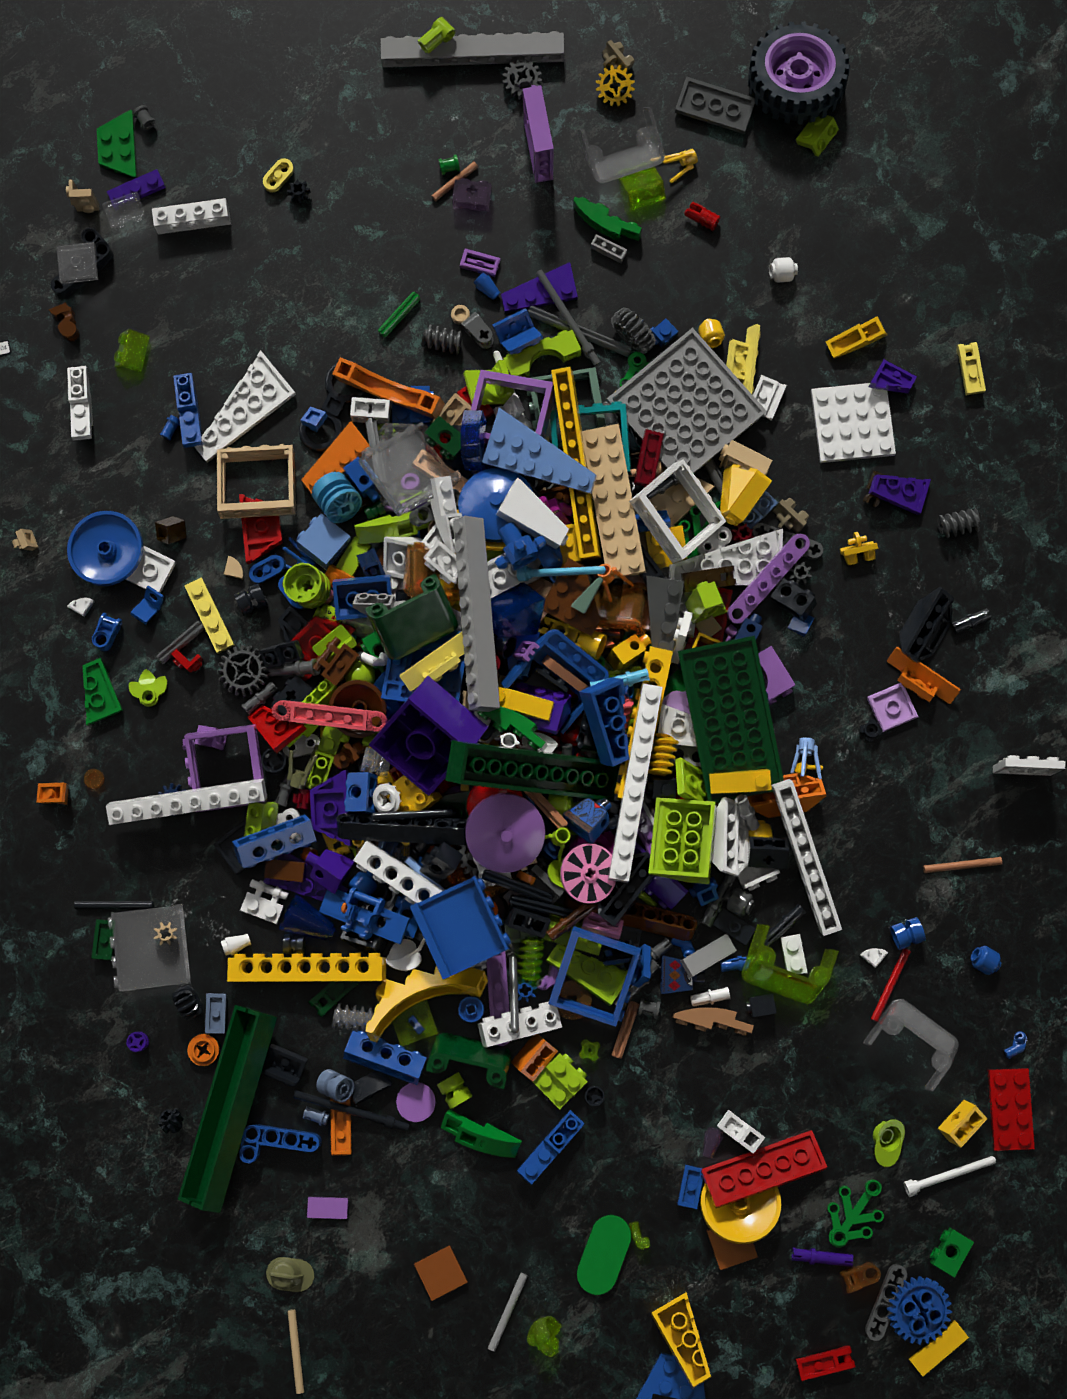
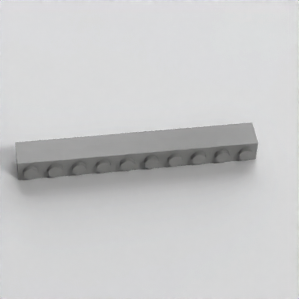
M557 31L550 33L533 32L531 34H522L520 32L513 34L496 33L495 35L481 33L471 36L460 34L453 36L446 43L442 42L429 54L425 53L418 44V39L421 37L405 36L403 38H395L389 36L381 38L382 67L507 64L510 62L516 63L517 59H519L520 63H523L524 59H526L527 63L531 61L533 63L564 62V33Z
M463 516L453 521L468 692L467 701L469 711L490 712L500 708L484 519Z

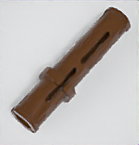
M597 902L584 903L566 918H561L558 924L549 931H546L547 935L554 942L565 932L569 933L574 925L598 908Z

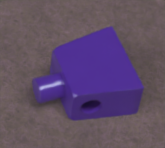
M328 849L320 857L309 852L305 859V863L313 866L310 877L334 894L350 874L355 862L353 859Z

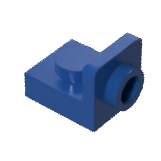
M666 318L655 328H650L656 340L655 345L658 344L661 348L678 334V330Z

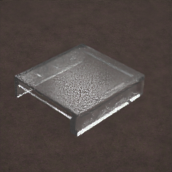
M422 422L417 425H410L402 433L400 431L396 432L387 441L386 439L381 440L373 448L367 447L362 451V456L358 461L398 517L433 498L430 479L451 476L453 487L462 477L458 470L451 473L436 451L425 442L424 435L420 431L424 425Z
M183 904L118 913L111 912V917H108L109 929H113V937H110L111 949L115 948L112 966L117 968V976H114V986L119 988V992L191 983ZM160 922L164 926L171 922L170 928H177V931L173 932L177 939L172 938L170 946L167 942H163L160 945L161 940L159 938L154 939L158 935L154 928L160 929ZM169 929L160 932L162 934L163 939H165L166 936H171V934H169Z

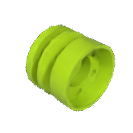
M295 564L284 575V592L288 598L304 608L313 609L320 607L330 596V580L326 574L311 564Z

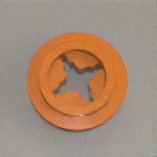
M207 1034L195 1036L189 1042L187 1049L190 1060L199 1066L213 1063L220 1051L218 1042L213 1036ZM208 1043L207 1050L211 1054L204 1053L199 1057L201 1050L197 1045L205 1046Z

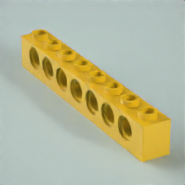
M650 646L649 652L645 651L643 657L650 680L643 681L641 688L643 683H653L655 686L663 687L655 728L656 734L673 651ZM658 665L660 672L653 673L650 670V666ZM637 688L635 700H638L637 707H633L631 718L634 719L633 726H629L627 731V737L630 738L628 744L629 756L641 693L639 688ZM629 760L625 761L624 764H620L618 775H622L620 783L616 782L614 794H618L617 800L621 801Z
M298 953L291 954V957H284V954H272L271 958H265V954H253V958H246V954H234V958H228L227 982L386 981V957H380V953H369V957H361V953H349V957H342V953H330V957H322V953H311V957H303V954ZM249 962L253 965V970L250 973L246 971V965ZM268 962L272 965V970L269 973L265 971V965ZM287 962L291 964V971L289 973L284 971V965ZM306 962L311 966L308 973H305L303 970V965ZM325 962H328L330 965V970L327 973L322 970V965ZM344 962L349 964V970L346 973L341 969ZM363 962H367L369 965V969L365 973L361 971V964Z

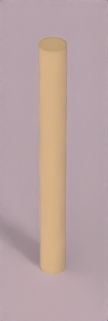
M294 1309L288 1310L296 1394L304 1393L296 1310Z

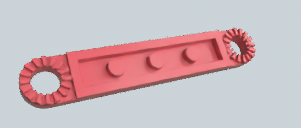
M280 700L272 707V713L276 719L297 723L379 732L387 723V717L379 711ZM284 705L287 708V714L280 715L277 710L278 706ZM377 716L382 719L380 727L373 725V717Z

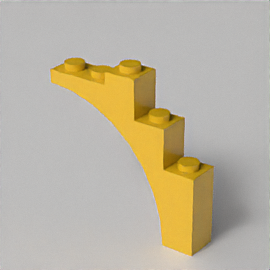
M436 966L434 975L413 969L411 974L406 977L405 985L387 979L382 981L381 985L376 989V997L379 1004L376 1005L374 1015L366 1025V1033L369 1039L378 1042L384 1030L396 1017L421 1001L449 994H466L481 997L488 982L485 971L470 967L443 980Z

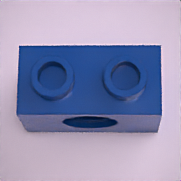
M369 772L348 773L345 783L347 789L344 801L345 812L353 814L375 813L373 793L377 788V775Z

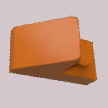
M39 783L36 803L67 805L69 785L67 783Z

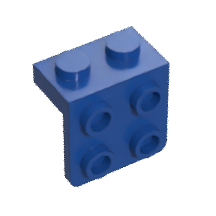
M526 308L492 324L500 344L509 354H518L523 348L534 346L543 339L542 334L534 327Z

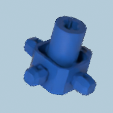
M514 522L508 523L498 530V534L503 540L505 547L503 548L504 557L501 556L496 559L495 564L499 570L507 568L509 564L513 571L518 570L535 561L539 557L537 549L544 548L547 542L543 536L536 537L532 541L529 535H521Z

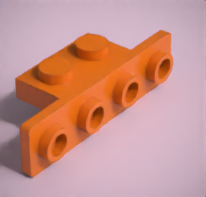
M896 647L887 659L889 664L902 672L897 681L928 702L932 700L934 695H937L948 704H951L960 692V688L920 661L917 663L913 662L902 653V649Z

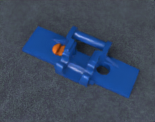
M355 887L351 888L349 894L341 890H337L334 894L327 889L319 910L323 914L346 922L345 925L341 926V930L345 932L353 931L360 934L359 937L365 940L370 939L375 934L400 945L410 918L384 908L385 899L374 898L359 892ZM361 900L375 906L373 912L357 905L358 901ZM381 916L386 919V924L383 927H379L377 924L378 918Z

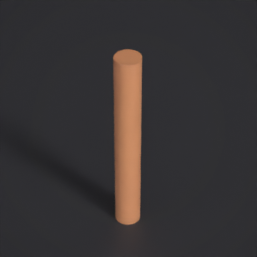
M473 161L431 195L435 201L440 199L476 170L478 165Z

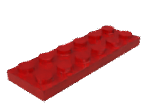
M811 1130L757 1149L754 1154L748 1152L703 1168L701 1173L714 1207L717 1209L826 1170L827 1164Z

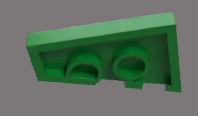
M98 658L84 664L83 682L85 689L86 725L89 726L123 711L103 660Z

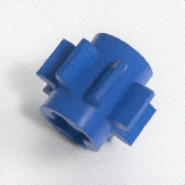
M522 978V983L518 984V993L520 995L518 1000L525 997L528 1002L530 995L536 997L532 992L537 987L530 985L532 979L526 983L525 979ZM524 984L531 988L527 996H524V993H520V989L523 988L522 985Z

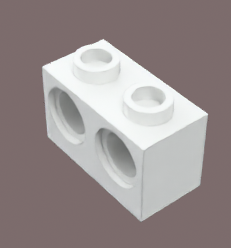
M352 397L350 413L352 422L365 423L368 418H375L377 424H390V400Z

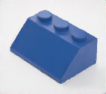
M391 574L334 579L332 582L336 620L368 617L366 614L353 608L352 603L356 594L385 593L393 595Z

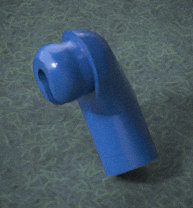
M672 938V945L681 948L684 958L695 952L690 940L682 941Z

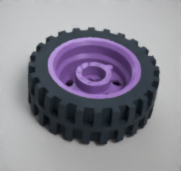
M802 21L801 25H794V22H788L786 27L780 24L776 26L775 31L768 30L765 34V39L760 37L757 46H754L750 59L748 86H750L749 92L751 97L755 96L754 103L757 106L762 105V111L765 114L768 112L772 113L773 119L778 120L779 117L785 119L784 123L790 124V120L797 121V124H803V120H809V123L815 122L816 117L825 118L827 111L829 110L832 113L836 109V105L841 103L845 94L850 71L849 54H845V45H839L840 38L837 35L832 37L830 30L827 28L824 30L819 29L818 24L808 26L806 22Z

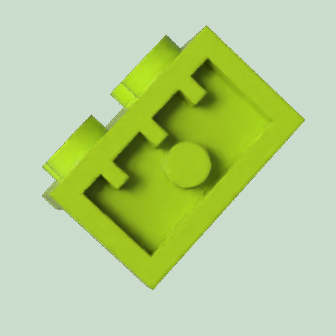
M498 360L492 370H486L509 374L505 360ZM465 370L463 373L471 403L473 402L480 370ZM486 384L481 405L505 404L510 396L513 395L514 389Z

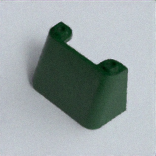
M435 573L426 577L421 582L423 593L389 610L383 603H375L365 608L376 638L389 659H401L443 638L458 628L456 616Z
M441 1033L434 1041L426 1071L441 1073L447 1068L450 1061L454 1060L488 1068L486 1076L488 1083L493 1087L504 1089L512 1054L505 1046L493 1045L483 1047L480 1040L450 1033Z

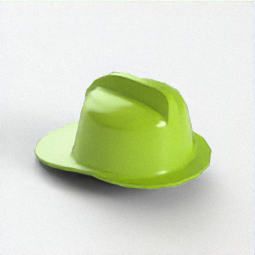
M896 1119L887 1122L882 1121L873 1131L875 1158L879 1165L883 1167L894 1165L901 1153L905 1128L902 1122Z

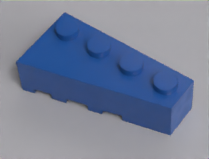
M614 677L579 691L600 762L611 767L629 760L628 737L625 734L626 716L623 709L625 696L622 695L624 682L623 679Z

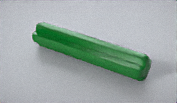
M412 292L378 329L380 335L387 337L420 301V296L416 292Z

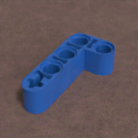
M252 1124L244 1130L239 1156L244 1163H252L259 1158L261 1145L313 1152L321 1146V1138L318 1134L312 1132ZM250 1128L257 1130L258 1136L256 1139L249 1137L248 1132ZM270 1131H274L277 1134L275 1142H271L268 1139ZM289 1134L296 1136L297 1142L295 1145L288 1143L287 1137ZM311 1137L316 1142L312 1148L309 1143H302V1147L300 1146L302 1140H310ZM247 1148H251L254 1151L253 1159H248L245 1156Z

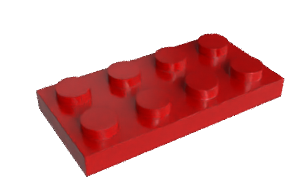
M1029 1069L988 1070L993 1150L1035 1149Z

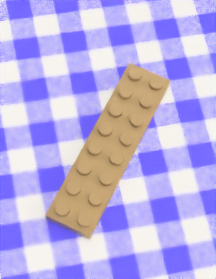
M619 424L582 431L587 468L597 475L592 496L604 563L610 565L611 568L616 567L625 577L646 573L635 509L629 502L632 499V492Z

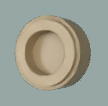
M457 305L451 311V318L458 325H461L470 316L469 309L464 305Z

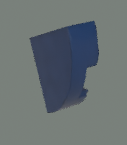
M414 1015L408 1019V1022L413 1026L417 1034H421L426 1030Z

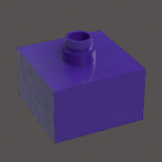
M427 676L369 743V746L429 796L446 778L452 740L477 743L488 726L431 677Z

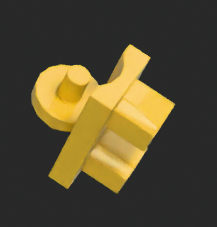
M854 532L853 538L848 539L847 542L848 545H855L840 548V553L844 556L848 565L857 564V553L863 552L865 561L876 559L875 549H878L877 543L870 541L861 544V542L867 541L866 535L860 537L858 532Z

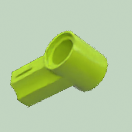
M440 17L433 23L431 29L418 39V44L425 53L429 54L442 42L450 41L455 35L456 30L443 17Z

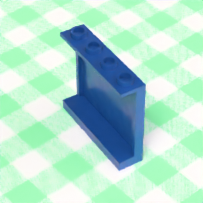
M473 876L462 883L410 906L443 980L510 949L509 944H511V940L507 932L503 933L500 927L503 925L502 920L498 914H494L492 909L495 907L491 897H487L484 892L486 886L483 879H478L477 876Z

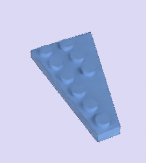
M499 407L482 463L592 494L597 478L595 473Z

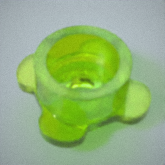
M586 1039L581 1042L582 1050L579 1053L580 1058H590L592 1061H596L598 1059L597 1052L600 1048L599 1042L592 1043Z

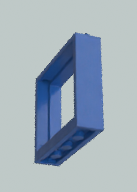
M573 926L548 1004L616 1027L618 1021L622 1022L625 1010H622L623 1004H628L631 992L628 991L630 984L634 985L637 974L634 973L636 966L640 967L643 955H640L641 948ZM578 937L633 955L614 1014L559 996Z

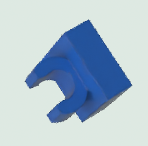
M310 406L302 417L301 423L309 427L310 430L318 432V429L323 425L328 416L325 411Z

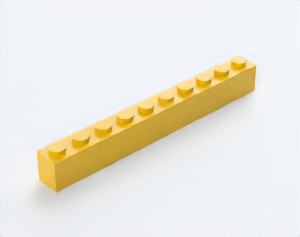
M571 367L551 370L563 451L587 468L573 371ZM569 488L579 557L582 562L601 559L592 494Z

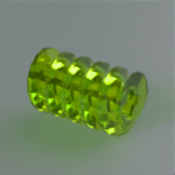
M531 937L521 939L520 942L525 944V946L519 947V950L523 951L524 954H520L518 957L523 959V962H518L517 965L523 968L517 970V973L521 974V978L524 980L538 981L541 979L539 973H541L542 969L539 966L543 963L540 958L543 957V952L541 951L544 950L542 943L545 940Z

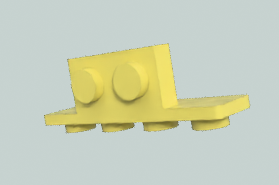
M758 324L747 328L745 343L734 339L729 341L726 366L751 394L754 391L753 381L756 373L757 348L761 335L760 325Z
M461 631L400 674L401 680L409 691L417 688L427 676L438 682L443 677L442 674L447 671L451 672L459 666L458 663L461 662L459 657L464 655L463 632Z

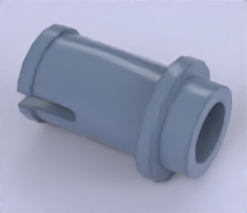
M307 1106L303 1119L317 1122L319 1126H322V1124H327L330 1114L326 1113L327 1111L325 1110L322 1112Z

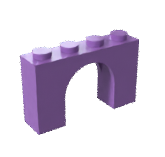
M772 646L758 653L762 674L766 682L765 689L768 693L769 706L775 703V698L780 695L786 697L793 692L792 688L795 686Z

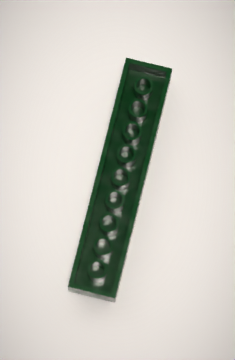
M452 740L445 781L464 785L602 800L606 798L608 801H614V791L620 764L611 767L601 764L600 759Z

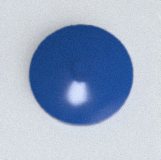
M501 468L486 469L472 476L460 492L458 500L459 513H462V517L471 516L484 519L485 541L503 542L498 534V530L509 522L498 517L496 513L513 482L519 478L533 492L527 480L518 473Z
M114 511L92 513L83 518L71 532L67 545L68 560L75 573L88 583L98 586H110L120 583L131 576L140 564L143 555L142 535L138 527L121 513Z

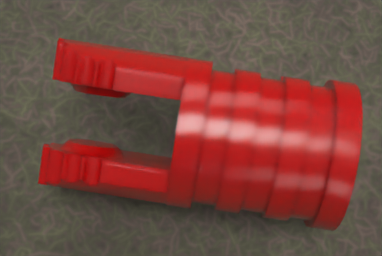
M692 202L689 205L690 207L684 212L686 217L709 228L711 231L716 228L721 216L695 202Z

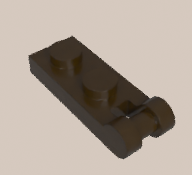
M734 565L681 573V579L684 581L683 592H692L699 583L708 581V583L715 581L717 587L736 585V579H734L733 571H735ZM720 573H726V580L721 581Z

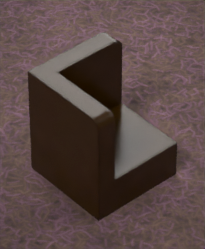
M172 516L155 522L158 541L171 544L186 538L185 520Z

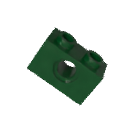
M440 416L424 432L425 442L432 448L435 446L440 450L439 453L448 460L450 458L452 461L467 446L469 440ZM446 436L450 439V442L442 443L440 438Z

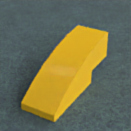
M877 316L825 342L833 358H837L867 346L887 336Z

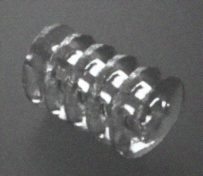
M338 1004L334 1011L332 1028L338 1024V1028L342 1029L345 1024L347 1030H350L353 1025L354 1031H358L361 1026L362 1031L365 1032L367 1022L374 1015L372 1007L366 1013L363 1006L358 1012L355 1005L352 1011H350L348 1005L342 1010L341 1004Z

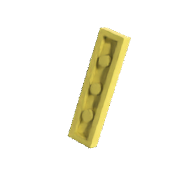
M202 577L185 585L217 654L235 646Z

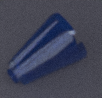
M295 894V897L290 902L283 916L284 921L279 926L281 931L324 941L327 938L331 939L336 929L333 927L334 923L297 894Z

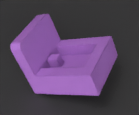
M198 725L197 732L217 730L218 728ZM227 735L195 739L194 744L224 750Z

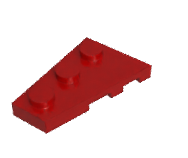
M261 705L248 716V719L253 725L256 724L257 730L276 754L307 730L301 723L276 719L273 716L272 709Z

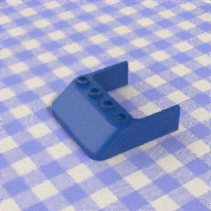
M552 629L535 642L540 647L533 649L535 652L533 656L528 655L530 658L529 662L519 660L502 680L501 684L504 688L508 689L532 659L550 671L554 677L563 680L542 663L547 654L589 687L590 682L609 678V673L606 668L562 632ZM567 683V687L578 695V701L571 708L570 716L559 730L562 734L566 732L584 710L579 691L569 683Z

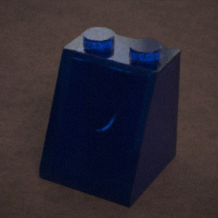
M525 582L519 583L492 597L493 633L499 638L538 634L546 599Z

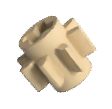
M160 922L161 928H154V931L158 932L154 939L159 938L161 940L160 945L163 942H167L170 946V940L172 938L177 939L173 935L177 928L171 929V922L167 926ZM169 929V934H171V936H166V938L163 939L162 934L160 932Z

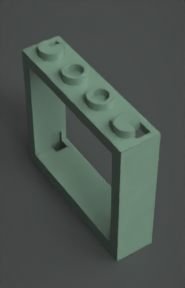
M596 367L573 371L575 382L589 380L593 404L602 403ZM552 374L532 378L553 382ZM527 391V396H531L532 402L529 403L530 414L535 416L532 426L533 431L536 432L540 416L537 392ZM595 414L597 428L605 427L604 414ZM559 443V449L561 451H563V445L562 443Z

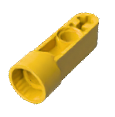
M546 616L540 622L534 619L533 628L535 631L540 632V636L549 631L545 627L541 629V625L544 626L546 624L551 628L550 630L565 629L564 635L593 659L598 660L601 657L607 641L606 634L595 631L592 637L568 624Z

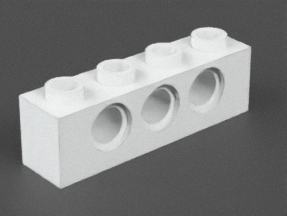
M226 198L152 208L153 223L158 234L231 224Z

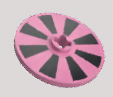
M587 843L573 848L566 855L561 866V882L565 891L573 899L582 903H595L603 900L611 893L616 881L608 880L612 855L607 849L597 844ZM588 869L593 871V873L590 874V877L585 875V873L588 872Z

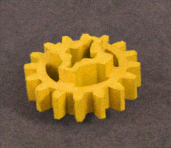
M611 65V70L609 71L604 68V75L599 73L601 80H596V83L600 84V87H597L596 91H601L598 97L604 96V103L609 100L610 106H613L614 102L620 106L621 100L627 103L626 97L632 98L630 91H635V88L631 87V84L635 83V80H630L633 74L627 75V68L622 71L621 65H618L617 69H614V66ZM617 73L622 74L626 80H620L617 77ZM610 74L611 79L608 84L603 85L605 78ZM613 77H615L617 83L621 84L618 87L617 94L615 89L610 87L613 84ZM628 86L626 93L621 97V90L623 87ZM609 90L612 92L614 98L609 97L605 91Z

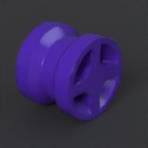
M134 1032L128 1036L126 1044L131 1051L141 1052L148 1047L149 1039L143 1032Z

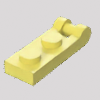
M977 342L965 346L964 344L957 345L965 394L984 393L986 389ZM971 352L972 356L966 357V353Z

